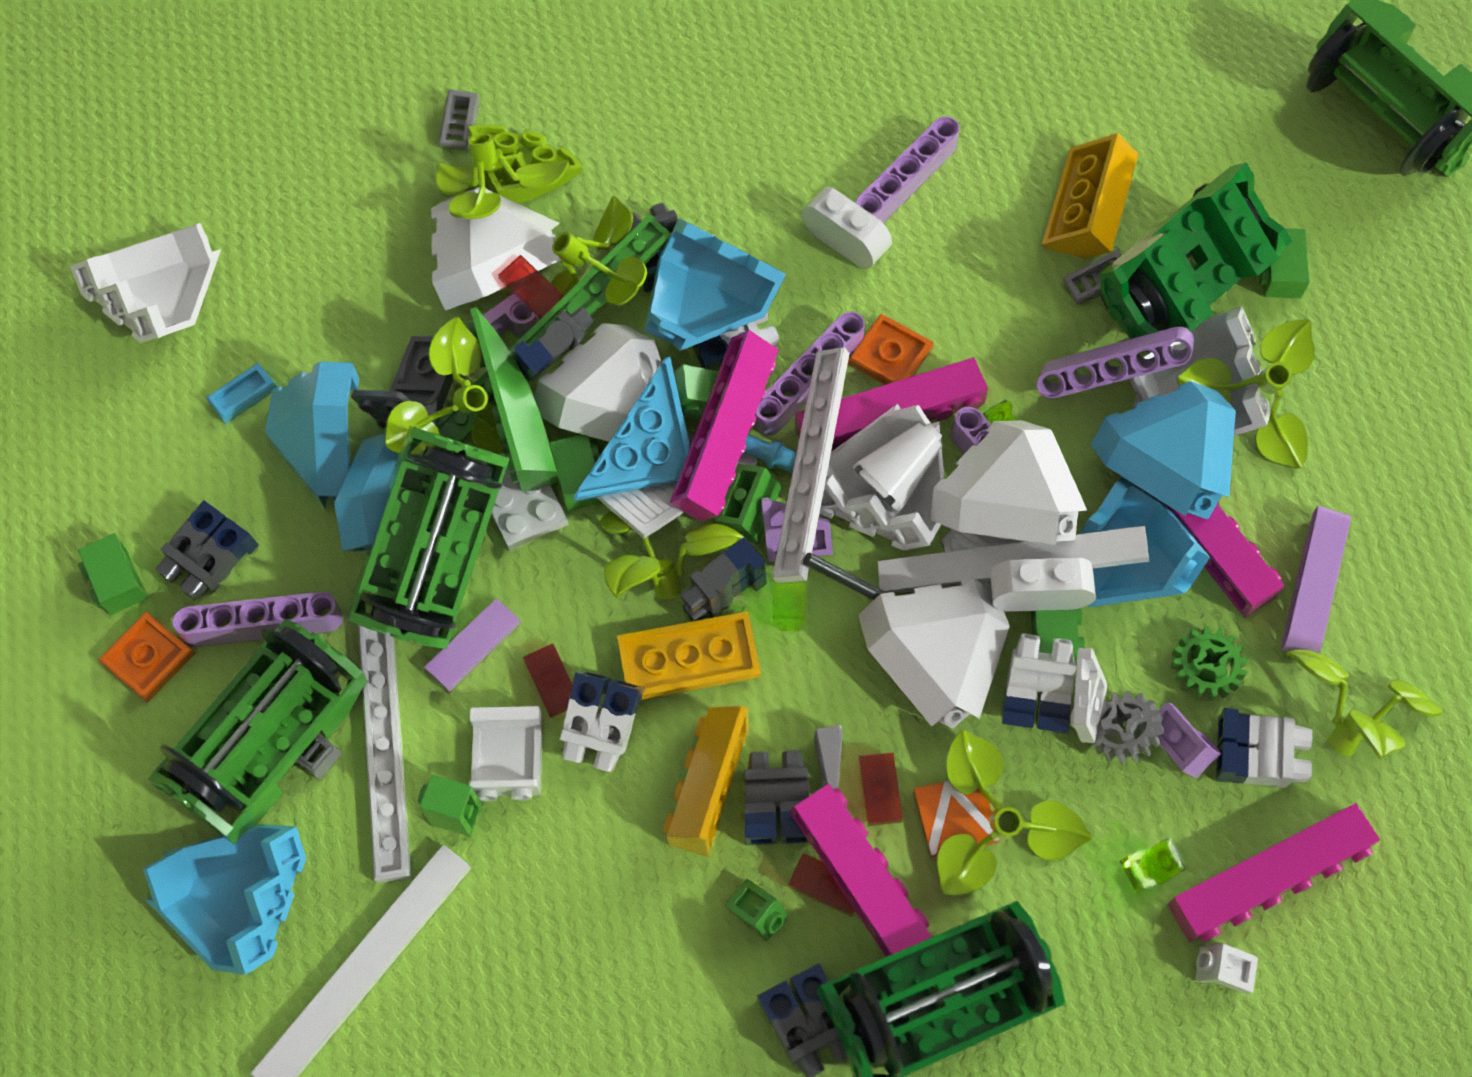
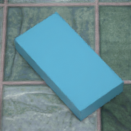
M257 363L207 396L206 399L226 424L270 395L277 386L261 365Z

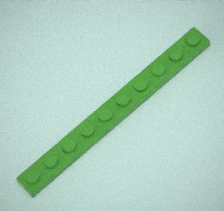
M649 214L599 263L616 272L620 262L626 257H637L646 264L666 245L671 233ZM594 267L509 349L510 353L513 347L522 340L528 346H531L540 339L547 327L564 310L568 315H571L582 306L592 317L607 302L605 290L613 277ZM486 371L473 385L481 386L486 391L483 378L489 377L488 372ZM494 395L488 397L487 403L496 402ZM455 411L439 417L436 424L439 435L463 442L472 433L473 426L478 422L474 419L475 412L462 413Z

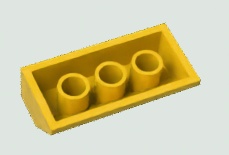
M1119 133L1069 149L1041 244L1044 248L1086 259L1112 252L1139 155Z
M709 707L706 717L700 716L695 730V736L699 737L696 748L689 749L684 768L688 769L685 781L679 780L675 790L674 800L678 801L675 812L668 813L663 828V833H667L668 845L709 856L749 730L747 707Z

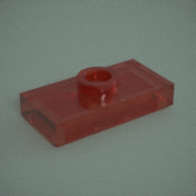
M521 254L498 274V279L540 319L564 297Z
M554 644L524 656V662L549 717L552 718L567 711L572 682Z
M894 753L859 756L867 826L902 823L903 817Z
M802 853L788 883V887L852 917L855 910L823 862Z

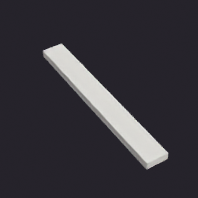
M845 347L817 351L773 569L772 578L777 583L807 581L809 567L803 564V558L808 552L812 553L850 354Z
M1145 526L1078 534L1075 536V540L1058 541L1056 545L1025 541L878 561L879 588L887 593L894 592L899 594L914 592V588L941 584L942 588L961 586V581L975 579L980 583L991 582L990 570L993 566L1007 560L1079 557L1089 560L1092 563L1093 569L1149 562Z
M358 625L361 671H363L368 681L362 689L374 880L376 883L412 878L394 637L390 636V633L384 634Z
M443 844L250 1074L254 1077H298L470 871L471 866Z

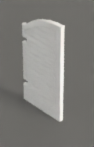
M689 433L687 435L691 447L695 435ZM743 453L738 463L756 466L759 460ZM677 483L597 497L598 500L643 539L684 513V511L670 504Z

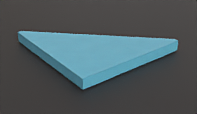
M666 357L642 391L574 494V502L677 483L688 455L690 444L670 357Z

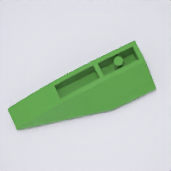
M476 307L470 308L473 320L467 321L469 331L480 343L481 362L479 366L480 368L486 367L489 377H485L483 380L488 397L494 395L497 405L492 406L491 409L504 456L510 458L507 467L512 483L519 482L522 493L559 483L557 469L541 414L524 375L495 329Z

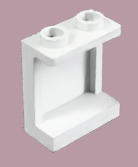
M539 706L470 708L473 744L471 781H468V785L472 786L479 800L495 801L498 796H511L514 800L523 801L532 799V795H541L543 715Z

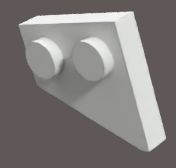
M1078 648L1074 708L1071 711L1072 728L1076 729L1081 742L1095 743L1107 690V682L1092 648Z

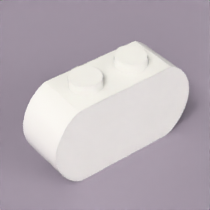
M832 187L823 188L802 210V219L808 230L859 268H871L892 245L891 235L881 220Z
M1084 558L1007 560L996 564L990 570L993 606L1002 611L1071 610L1085 607L1096 599L1093 566L1089 560Z

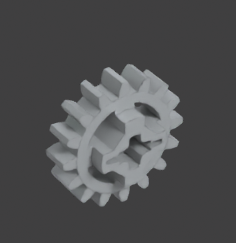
M1130 691L1125 692L1124 698H1119L1116 693H1112L1111 702L1108 703L1104 700L1095 743H1091L1098 755L1104 753L1106 760L1109 762L1117 756L1120 764H1124L1126 757L1130 756L1134 762H1138V754L1141 752L1150 756L1151 752L1148 747L1150 745L1159 746L1160 741L1157 735L1164 734L1161 724L1163 719L1160 711L1156 709L1152 700L1146 702L1144 695L1141 693L1135 699L1132 698ZM1123 722H1126V724H1127V726H1126L1127 732H1126V733H1124V730H1123V729H1124Z

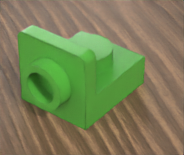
M746 879L725 905L730 913L753 928L765 941H768L773 934L782 928L785 919L788 917L787 911L775 897L749 879Z

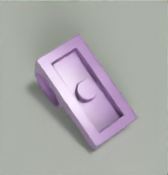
M522 288L483 315L500 338L508 329L518 338H522L540 320L535 303ZM523 317H529L526 320H520Z
M1167 701L1159 709L1163 719L1161 724L1164 729V734L1157 735L1160 745L1183 772L1197 778L1221 755V752L1209 738L1189 723L1175 705Z

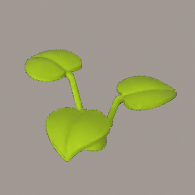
M480 133L468 139L472 166H450L439 163L436 182L441 193L459 195L449 203V212L453 217L480 219L492 215L501 205V198L498 193H485V171L494 169L498 159L513 181H520L522 188L532 190L544 189L556 184L566 172L569 166V159L525 165L518 168L515 173L503 157L502 150H495L492 135ZM477 185H479L478 193H465L469 191L471 187H476Z
M612 195L596 229L593 241L582 239L577 235L573 236L568 232L560 233L554 240L552 251L562 258L560 264L565 266L568 271L559 273L548 285L541 300L536 305L538 315L543 317L578 283L579 277L572 266H582L588 262L613 277L607 284L605 296L607 301L615 306H620L630 301L639 291V287L643 285L647 276V268L639 258L631 256L624 258L616 272L589 256L590 253L587 246L598 250H608L611 244L618 245L627 236L632 227L633 214L631 210L616 196Z
M459 317L453 318L441 326L435 333L429 346L428 356L430 364L437 374H452L453 379L462 385V388L455 392L453 396L454 404L429 416L426 408L415 401L402 402L391 410L386 422L384 443L389 450L397 454L401 450L410 425L439 435L438 428L431 421L455 411L462 413L475 412L474 419L478 422L472 428V440L477 448L496 454L504 453L491 409L492 406L497 405L496 402L487 403V393L481 386L470 385L469 380H464L459 376L472 374L480 365L481 349L479 343ZM422 441L410 454H422L426 446L433 447L434 445Z
M1294 320L1283 323L1270 330L1263 337L1260 344V354L1265 361L1272 364L1253 378L1230 384L1232 373L1229 367L1216 358L1198 360L1178 376V386L1189 381L1217 390L1229 404L1231 402L1230 390H1236L1257 383L1264 393L1274 394L1269 417L1271 422H1268L1267 426L1257 429L1255 436L1256 447L1259 453L1272 463L1294 469H1299L1303 466L1308 451V438L1305 426L1292 413L1282 414L1278 418H1276L1280 398L1284 395L1282 389L1290 383L1292 375L1303 373L1313 362L1314 343L1310 320Z
M613 512L606 513L601 518V526L606 532L624 533L632 530L630 526ZM707 524L695 528L685 535L686 543L680 546L677 566L669 559L657 560L647 536L644 539L642 538L649 557L641 556L639 558L635 555H625L612 560L604 569L606 585L618 599L628 589L652 578L657 598L670 599L676 597L681 593L678 576L684 574L683 563L686 552L691 556L709 554L734 545L743 538V535L721 524Z
M1297 649L1291 650L1285 655L1294 658L1317 679L1331 685H1338L1340 689L1335 716L1331 721L1336 727L1329 736L1327 743L1333 750L1344 756H1352L1363 738L1375 752L1378 759L1402 750L1406 745L1403 737L1388 724L1379 721L1397 703H1405L1412 711L1425 716H1440L1444 712L1441 707L1432 702L1418 688L1404 681L1393 680L1388 685V688L1395 696L1372 718L1355 710L1350 711L1346 718L1342 717L1348 687L1345 680L1349 677L1348 673L1333 659L1316 651Z
M966 730L960 731L949 747L946 758L947 778L953 788L962 794H970L979 788L981 794L995 809L989 819V824L993 831L979 843L968 834L950 836L942 843L937 854V869L940 888L944 894H967L980 889L991 880L996 871L997 860L995 855L989 850L984 849V847L992 840L997 839L999 835L1014 836L1022 828L1030 829L1027 834L1028 846L1036 856L1045 860L1062 859L1091 840L1092 836L1082 819L1070 808L1059 802L1042 801L1036 803L1030 810L1031 823L1023 821L1022 815L1018 810L1011 807H1002V804L985 788V786L993 785L1000 779L1004 768L1002 756L999 750L989 741L975 736Z

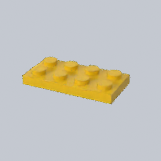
M748 611L617 635L625 682L645 687L641 700L761 678V670Z

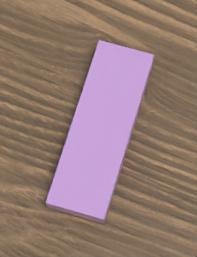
M496 598L448 644L447 649H442L424 668L450 692L521 624L520 619Z

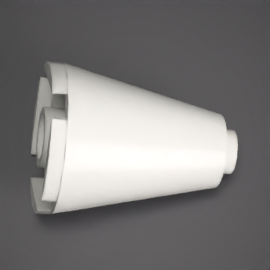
M918 423L856 462L852 468L898 513L904 508L940 451L942 444L939 440L942 438V435L930 423L925 427Z

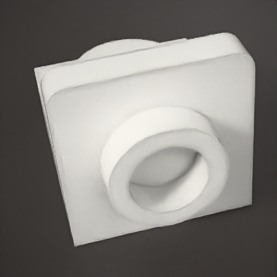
M1226 944L1201 946L1196 960L1197 971L1195 980L1200 983L1215 982L1241 993H1253L1258 957Z

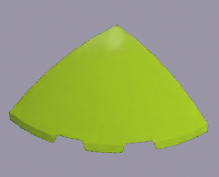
M504 125L468 126L469 138L480 133L491 134L495 150H502L503 157L515 173L518 168L525 165L569 159V166L566 172L556 184L548 188L535 190L524 189L520 186V181H513L498 159L494 169L485 171V186L488 190L498 193L500 196L515 203L521 204L547 194L582 173L583 167L572 153L564 147L557 150L547 144L546 137L529 130H525L522 135L506 131Z

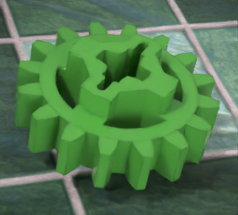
M1205 626L1201 634L1194 628L1190 631L1189 638L1186 636L1180 638L1178 642L1180 647L1176 646L1172 652V655L1177 659L1173 660L1171 668L1179 670L1174 679L1175 681L1184 680L1186 682L1183 688L1185 692L1193 688L1196 690L1195 698L1199 699L1203 693H1207L1209 700L1213 701L1218 692L1223 698H1226L1230 694V689L1233 691L1238 689L1241 685L1239 680H1243L1247 674V671L1242 668L1248 663V658L1239 657L1244 647L1243 645L1233 646L1234 635L1225 639L1222 637L1223 629L1219 628L1215 634H1211L1209 626ZM1192 649L1191 655L1193 660L1188 664V652ZM1228 663H1230L1231 670H1230V675H1229V677L1227 678V677H1226L1227 670H1226L1225 666H1226Z

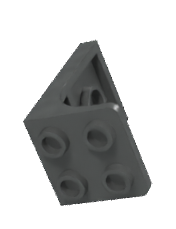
M411 336L390 391L353 390L351 398L359 404V409L370 414L377 421L379 427L386 430L389 413L396 405L402 402L415 401L422 404L426 408L428 416L443 409L454 379L452 374H437L430 364L428 352L434 336ZM437 418V419H435V420H433V421H431V422L434 423L435 426H436L437 421H438L439 418Z

